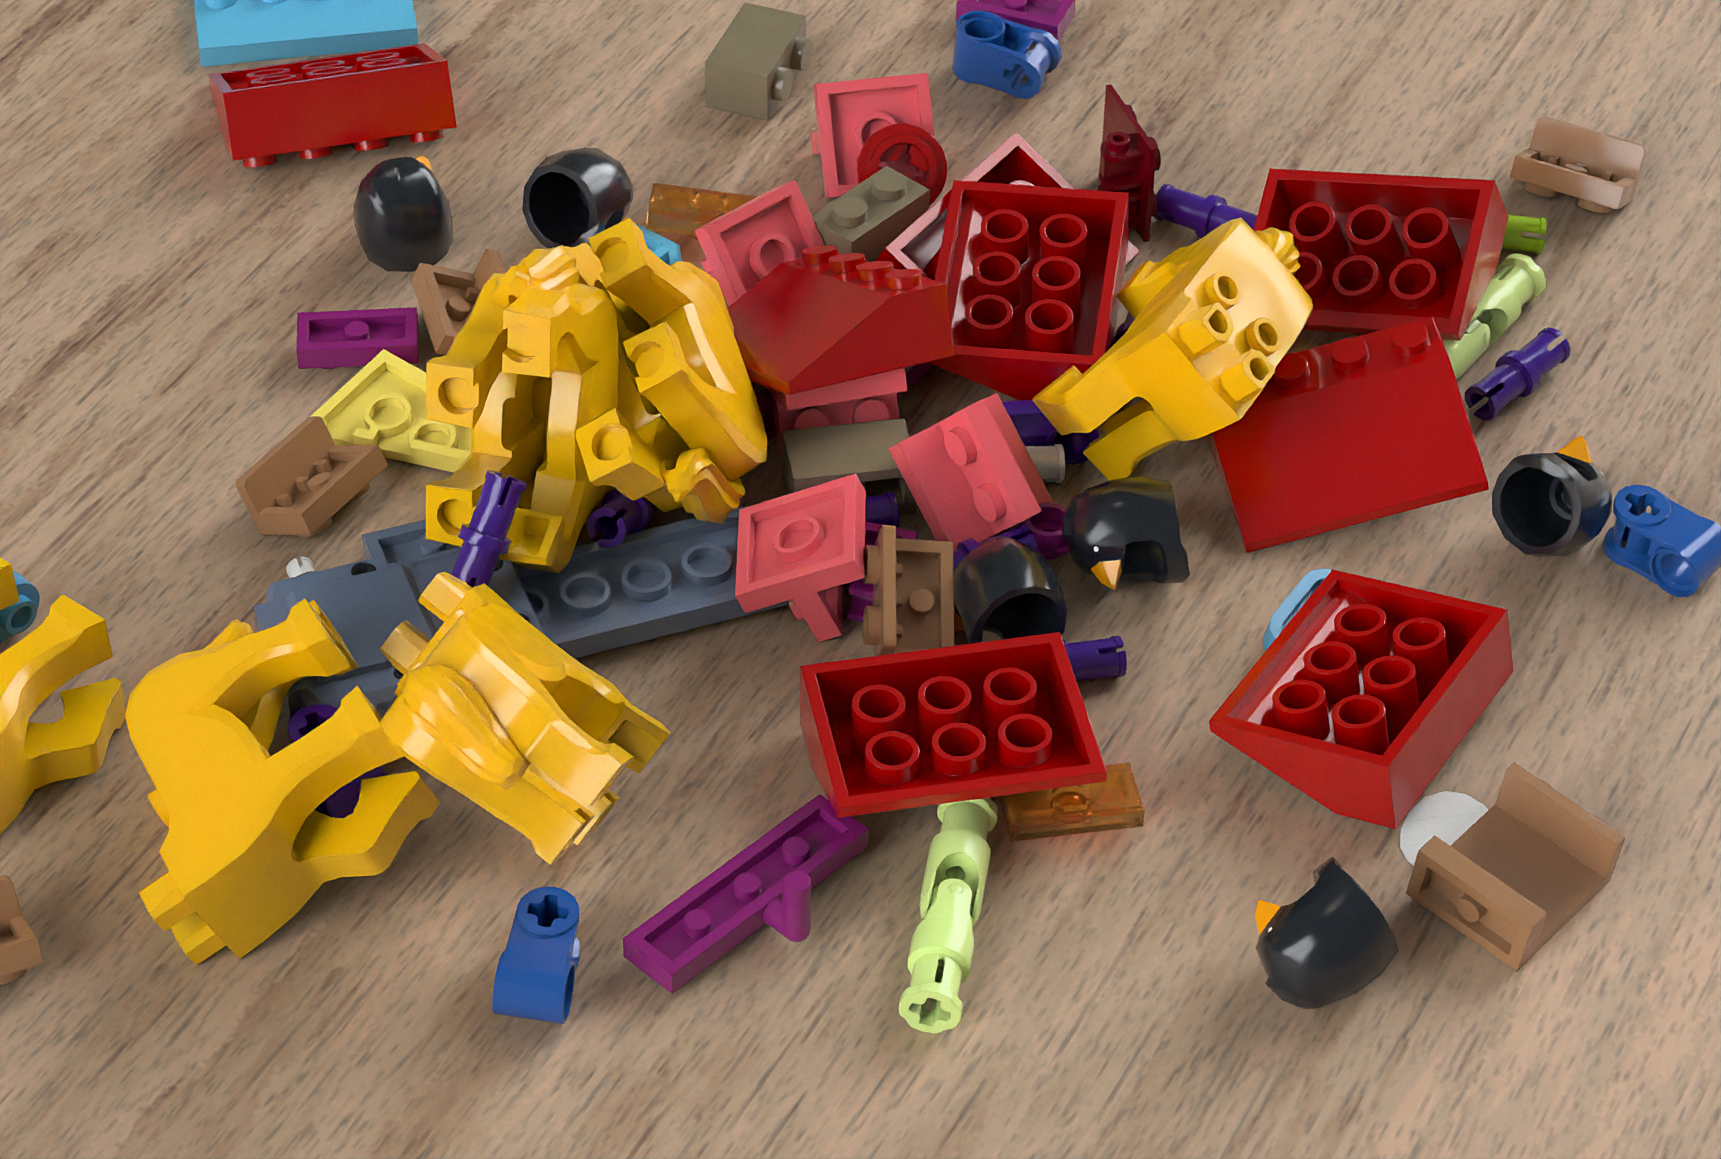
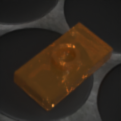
M653 183L647 211L646 229L689 235L698 240L695 229L758 196Z
M1130 762L1105 765L1107 769V782L999 796L1010 841L1143 827L1145 810Z

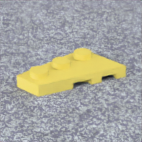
M384 349L311 415L322 417L335 445H379L385 458L455 472L471 453V428L426 419V372Z

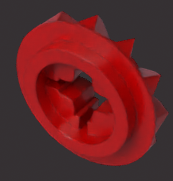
M899 123L883 127L868 137L856 159L858 184L883 168L879 167V162L897 161L900 153L904 152L905 145H907L908 165L916 168V171L924 173V177L914 176V178L911 177L910 179L930 190L929 206L939 197L947 178V160L941 145L932 134L919 126Z

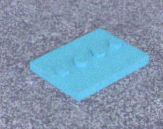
M194 0L201 67L371 51L418 44V31L412 0Z

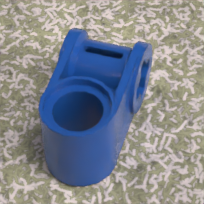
M971 11L960 16L956 23L952 68L954 74L967 83L987 86L1008 93L1015 98H1032L1042 88L1044 75L1051 73L1059 65L1062 58L1061 47L1050 33L1042 29L1031 28L1002 19L991 12ZM1033 43H1036L1037 45L1034 47V49L1032 51H1029V47ZM1026 75L1030 77L1025 84L1021 83Z
M1631 485L1617 492L1613 501V513L1616 516L1615 523L1607 531L1603 541V550L1614 563L1631 569L1676 597H1688L1694 594L1721 567V527L1714 521L1695 514L1649 486ZM1647 506L1651 507V513H1646ZM1623 540L1627 541L1626 548L1622 546Z
M540 887L529 891L520 899L506 950L502 952L496 970L492 998L494 1014L560 1024L566 1023L572 1002L575 974L580 960V942L576 937L579 925V904L568 891L557 887Z

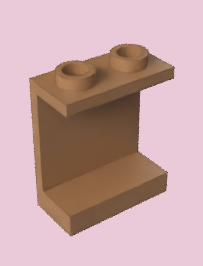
M1513 762L1505 771L1495 805L1451 846L1434 835L1418 850L1406 894L1517 972L1611 880L1626 837L1612 829L1602 819L1593 816L1553 789L1546 781L1537 778Z

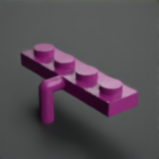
M820 794L626 935L623 938L624 958L673 994L766 923L792 942L805 940L811 929V890L868 848V828L851 816L838 818L829 800Z

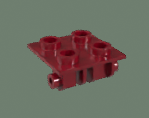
M1109 84L1106 85L1103 135L1100 146L1099 185L1097 191L1129 193V229L1135 228L1142 240L1148 242L1150 239L1151 217L1157 213V200L1153 189L1155 171H1158L1161 166L1160 150L1156 140L1153 137H1148L1137 122L1132 106L1129 104L1125 105L1114 87Z

